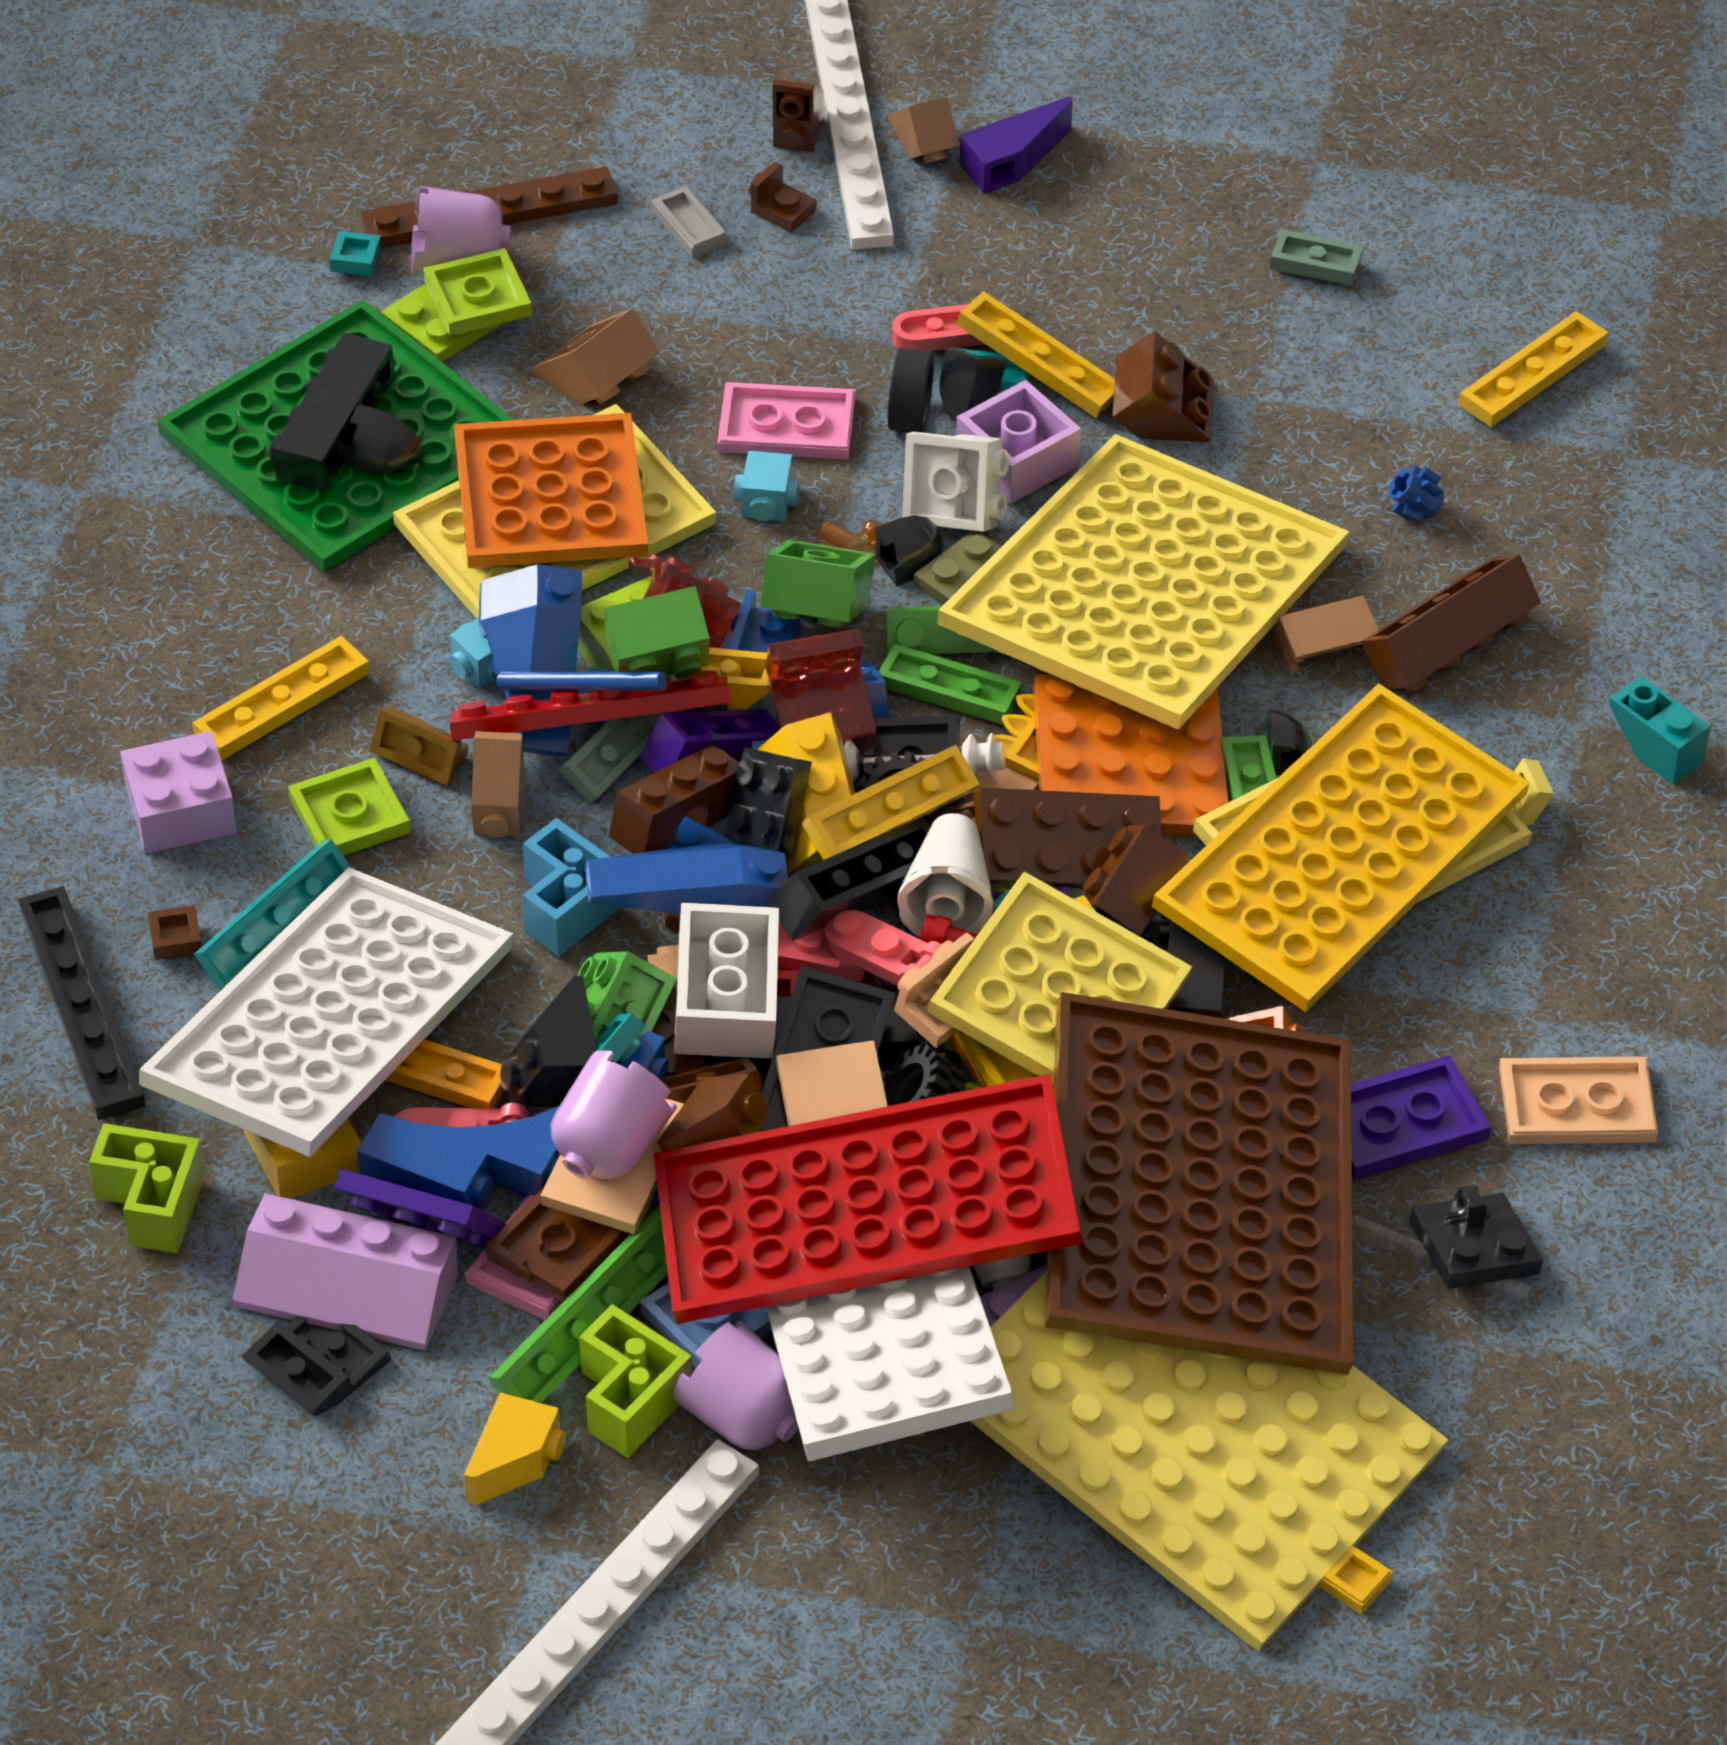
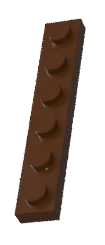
M607 166L476 191H467V193L490 197L495 201L502 212V225L618 204V193ZM416 202L362 211V222L366 234L380 235L381 248L411 243L413 225L418 226L419 208H415Z

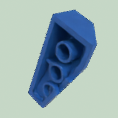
M537 564L481 581L479 592V627L483 638L488 640L493 655L491 663L496 676L500 672H576L582 605V571ZM555 691L504 692L506 698L529 695L532 696L534 701L551 698V693ZM571 725L514 732L522 734L523 752L549 756L568 755Z
M725 842L588 860L585 865L589 903L681 915V903L770 907L767 901L788 880L785 853Z

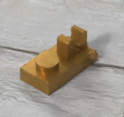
M386 706L379 710L369 751L448 786L452 784L456 767L465 764L469 745L462 743V740L452 741L450 733L392 706Z

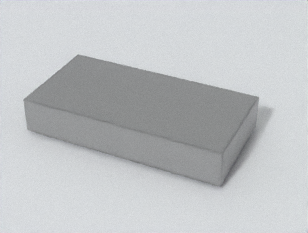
M688 186L650 200L652 212L691 258L729 244V234Z

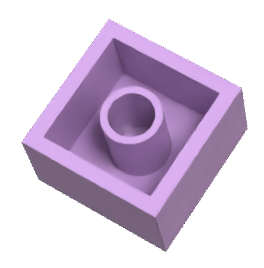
M1027 380L957 416L956 435L966 434L1002 438V450H1007L1009 454V467L1006 475L1000 476L999 494H1004L1009 504L1018 501L1080 466L1081 428Z
M212 731L120 751L125 788L145 854L237 833L233 798Z

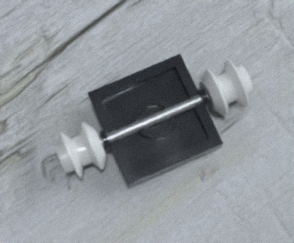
M958 715L866 719L864 753H859L858 748L851 739H847L844 745L853 784L858 778L859 773H863V779L865 780L866 777L863 770L867 765L873 769L877 767L874 760L882 755L884 762L891 760L889 752L898 751L900 758L905 757L906 751L914 753L918 761L920 757L927 759L954 745H957L959 748L960 721ZM990 733L986 743H977L973 734H969L962 745V749H959L975 776H977L978 771H988L991 779L995 780L997 770L1005 769L1004 743L996 742L994 733ZM958 799L945 806H957Z

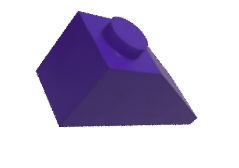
M766 709L660 713L640 758L655 773L713 744L740 763L744 747L752 749V741L769 740L782 727Z

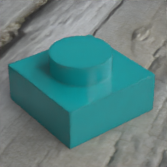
M339 231L329 258L330 272L372 277L381 251V236Z
M632 1013L616 1015L595 1041L597 1051L613 1052L614 1055L611 1062H625L639 1047L641 1041L637 1037L646 1025Z

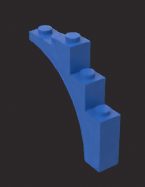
M646 1031L640 1038L641 1043L629 1059L621 1062L619 1065L628 1069L634 1061L657 1078L665 1077L670 1062L669 1059L665 1058L664 1037ZM559 1106L529 1118L497 1125L470 1127L420 1124L379 1113L357 1150L360 1174L474 1207L477 1203L483 1204L486 1201L493 1183L527 1196H535L546 1185L560 1156L551 1136V1122Z

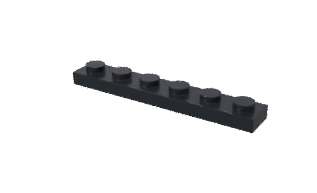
M62 886L19 898L20 913L98 1121L145 1107L144 1094L65 887Z

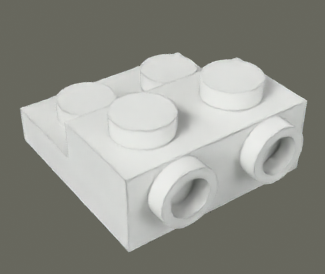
M922 432L907 433L902 518L912 515L928 517L936 526L982 532L998 527V521L1004 519L1007 510L1006 496L999 494L1000 476H1005L1009 467V454L1007 450H1002V438L966 434L949 436Z

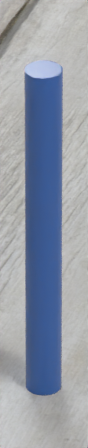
M500 672L497 676V687L500 691H663L667 685V678L664 672Z

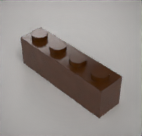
M1520 554L1492 557L1362 640V643L1382 686L1387 689L1403 688L1404 692H1412L1429 683L1428 676L1436 670L1443 671L1459 664L1463 660L1461 654L1467 650L1479 649L1495 640L1494 633L1498 630L1511 628L1524 622L1528 618L1526 612L1539 605L1541 601Z

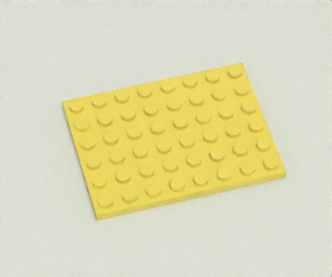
M1115 434L939 609L937 624L1179 730L1277 623L1278 617L1287 612L1347 546L1349 531Z
M1047 1271L990 1327L1012 1391L1015 1409L970 1421L1244 1642L1258 1651L1267 1644L1318 1588L1322 1578L1351 1545L1356 1546L1442 1452L1448 1442L1445 1436L1355 1366H1352L1348 1375L1047 1328L1045 1327Z

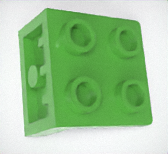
M628 951L602 952L589 957L583 963L577 976L584 977L595 1041L615 1016L620 1014L632 1013L646 1025L637 1037L639 1040L646 1031L652 1032L677 978Z

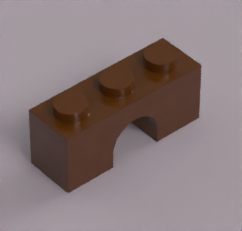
M711 744L618 791L608 837L632 854L664 850L674 845L678 827L686 815L705 827L727 817L729 809L732 807L737 783L736 771L739 762L730 757L724 750Z

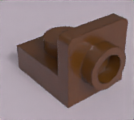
M777 162L772 163L766 170L758 173L750 184L751 213L790 233L817 211L816 199L783 183V166Z

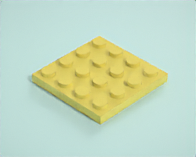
M1024 871L931 998L926 1012L1038 1076L1050 1074L1052 1084L1054 1085L1056 1011L1061 992L1167 1009L1188 979L1192 966Z

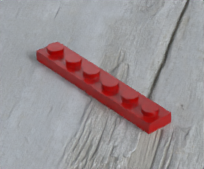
M705 670L690 674V680L671 682V678L666 677L667 685L663 691H597L586 694H579L578 691H555L551 693V698L533 701L532 696L520 695L505 699L504 705L486 707V703L482 701L468 702L459 705L458 711L450 713L449 723L452 741L474 738L475 731L514 733L729 704L731 702L727 675L718 676L717 671Z

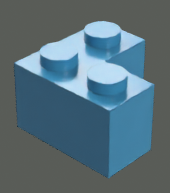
M557 818L523 843L525 882L531 885L532 888L522 895L525 933L560 957L622 907L589 903L585 865L588 860L610 856Z

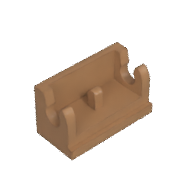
M1364 595L1279 616L1273 641L1289 671L1299 669L1297 663L1303 662L1305 658L1357 645H1362L1365 650L1362 640L1379 629Z

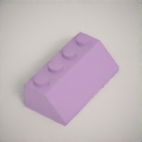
M265 1193L247 1229L233 1296V1307L293 1320L295 1317L306 1318L307 1324L337 1331H343L337 1323L353 1324L375 1340L426 1351L458 1277L457 1240L455 1236Z

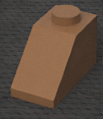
M948 97L908 106L887 115L890 124L910 159L923 156L925 164L949 158L947 150L960 146Z
M475 731L471 798L473 833L476 835H487L492 838L504 836L520 837L526 801L522 734Z

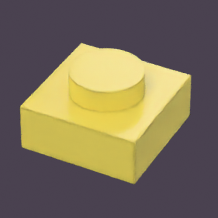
M1523 758L1514 772L1529 781L1530 784L1527 794L1511 811L1527 826L1532 825L1554 796V792L1539 761Z

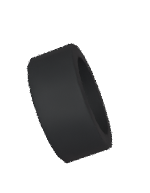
M908 348L898 349L894 360L889 390L887 415L889 430L906 433H924L930 410L934 379V354L932 351Z

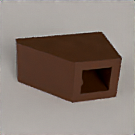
M774 79L772 84L773 147L814 152L824 121V90L814 84Z

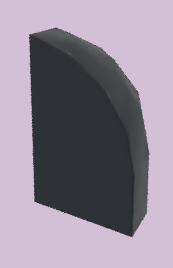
M946 348L940 375L939 391L943 407L952 420L956 422L957 416L998 394L1006 365L1005 360L988 355L986 357H977L966 353L965 350Z
M361 404L357 406L350 420V424L356 425L357 428L352 444H343V465L365 472L389 474L401 472L415 466L425 456L421 441L413 430L400 419Z
M912 515L875 527V558L896 586L914 580V574L943 552V540L936 524L928 517Z
M1269 709L1266 718L1267 739L1275 774L1282 775L1313 744L1308 731L1297 719L1283 711Z

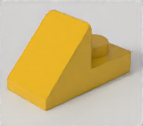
M709 648V666L702 667V671L714 670L717 671L718 676L727 675L731 702L727 704V710H746L769 693L780 661L779 654ZM690 677L679 678V681L690 680Z

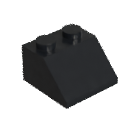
M574 976L534 1022L506 1060L503 1061L500 1078L502 1087L508 1090L510 1103H519L525 1107L560 1106L591 1055L597 1051L583 976Z

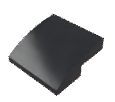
M295 1317L287 1326L277 1321L242 1355L246 1363L314 1417L341 1403L390 1362L392 1358L386 1348L354 1324L337 1323L343 1330L337 1331L307 1324V1319Z

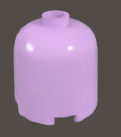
M419 186L415 207L419 208L418 226L413 225L411 271L423 272L425 267L506 248L508 251L510 225H502V212L497 203L490 197L481 194Z
M595 1051L591 1055L554 1114L551 1122L552 1141L564 1158L562 1161L563 1165L571 1173L583 1179H587L589 1176L600 1179H617L625 1176L639 1162L677 1109V1105L666 1102L665 1099L669 1095L670 1090L654 1074L634 1061L628 1069L615 1062H611L614 1053L610 1051Z
M738 1321L735 1327L727 1322L712 1333L695 1352V1355L702 1361L694 1370L692 1376L689 1378L682 1373L677 1380L673 1392L674 1400L730 1443L741 1449L758 1451L772 1445L778 1439L786 1442L799 1429L778 1353L741 1321Z

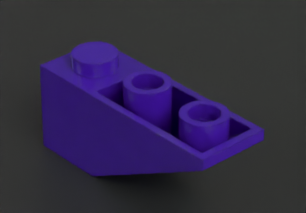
M1068 96L960 134V166L983 194L1021 181L1071 131L1073 99Z

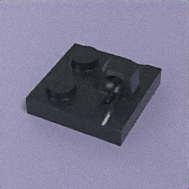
M1472 1185L1459 1187L1454 1200L1412 1206L1409 1222L1447 1289L1540 1275L1543 1258L1519 1217L1512 1210L1510 1202L1504 1193L1480 1196L1477 1186Z

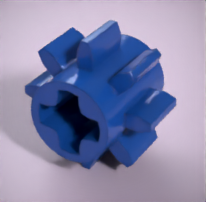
M1413 465L1411 470L1403 469L1398 472L1389 487L1390 497L1397 501L1392 511L1405 519L1412 518L1417 522H1421L1422 517L1430 518L1434 516L1444 501L1443 489L1436 486L1441 476L1426 466L1421 469L1416 465Z

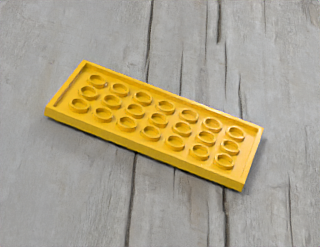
M1378 684L1154 895L1152 907L1306 1012L1527 794L1530 782L1384 686Z

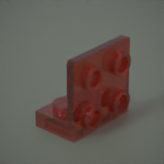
M649 554L647 559L630 558L628 566L648 577L653 576L643 598L696 586L710 637L709 648L721 647L741 605L738 601L727 596L730 590L728 587L707 577L702 581L692 576L693 568L673 557H668L665 560L659 556Z
M860 628L768 644L765 668L780 729L785 725L831 712L841 733L842 741L873 736L875 734L876 726L861 668L864 644Z

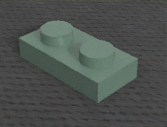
M1281 229L1271 255L1270 269L1353 286L1363 259L1364 246Z

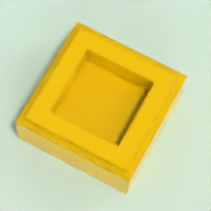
M1351 1545L1324 1575L1318 1587L1362 1615L1391 1583L1393 1571Z

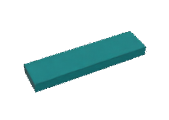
M332 839L323 840L194 953L220 991L348 867L351 868Z

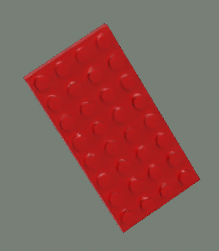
M1050 1074L654 1153L672 1312L676 1324L1083 1244Z

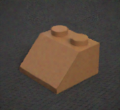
M632 308L588 326L531 368V371L579 404L596 399L598 404H601L620 392L617 384L625 378L630 382L646 373L650 369L647 362L659 354L660 351Z

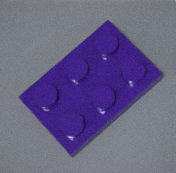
M1451 1055L1351 1084L1352 1177L1354 1180L1490 1139L1491 1126Z
M340 1169L334 1186L335 1189L351 1196L349 1205L368 1211L371 1216L393 1223H398V1220L413 1224L412 1227L441 1234L444 1232L456 1236V1239L480 1248H485L487 1241H490L507 1224L474 1206L344 1169Z

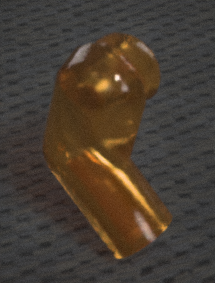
M827 520L819 530L818 539L832 547L873 552L875 551V527L883 523L877 520H868L864 522L862 531L851 532Z

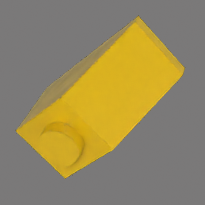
M504 1393L499 1394L464 1473L466 1503L473 1505L481 1504L544 1476L550 1460L558 1461L565 1445L566 1432L560 1430L559 1408Z

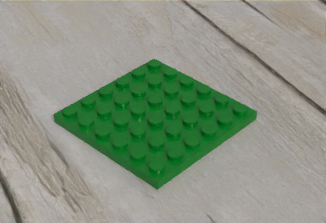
M362 299L159 419L158 429L159 434L318 568L326 572L397 528L394 525L393 512L459 481L454 424L512 421L514 419ZM343 333L391 344L393 348L395 378L376 409L400 419L411 428L421 441L425 456L415 466L401 472L389 474L365 472L342 464L325 493L276 480L275 464L270 459L272 441L277 434L281 435L287 426L292 408L295 405L299 406L303 400L310 379L313 376L317 377L327 351L330 348H335Z

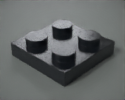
M744 747L742 759L736 771L737 783L732 807L727 814L725 837L734 842L793 855L812 762Z

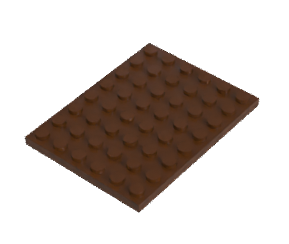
M1061 992L1056 1011L1054 1094L1083 1244L1047 1251L1045 1327L1348 1375L1353 1366L1350 1040Z

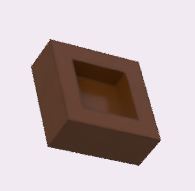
M195 905L148 912L155 960L193 955L202 947Z

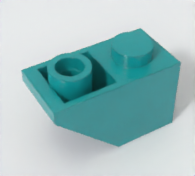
M1642 675L1610 698L1609 705L1636 758L1669 783L1675 784L1704 762L1711 726Z

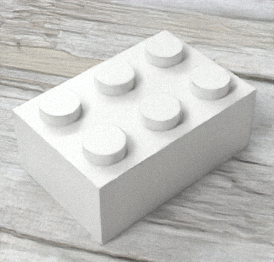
M681 903L674 1054L772 1059L777 1007L779 908Z

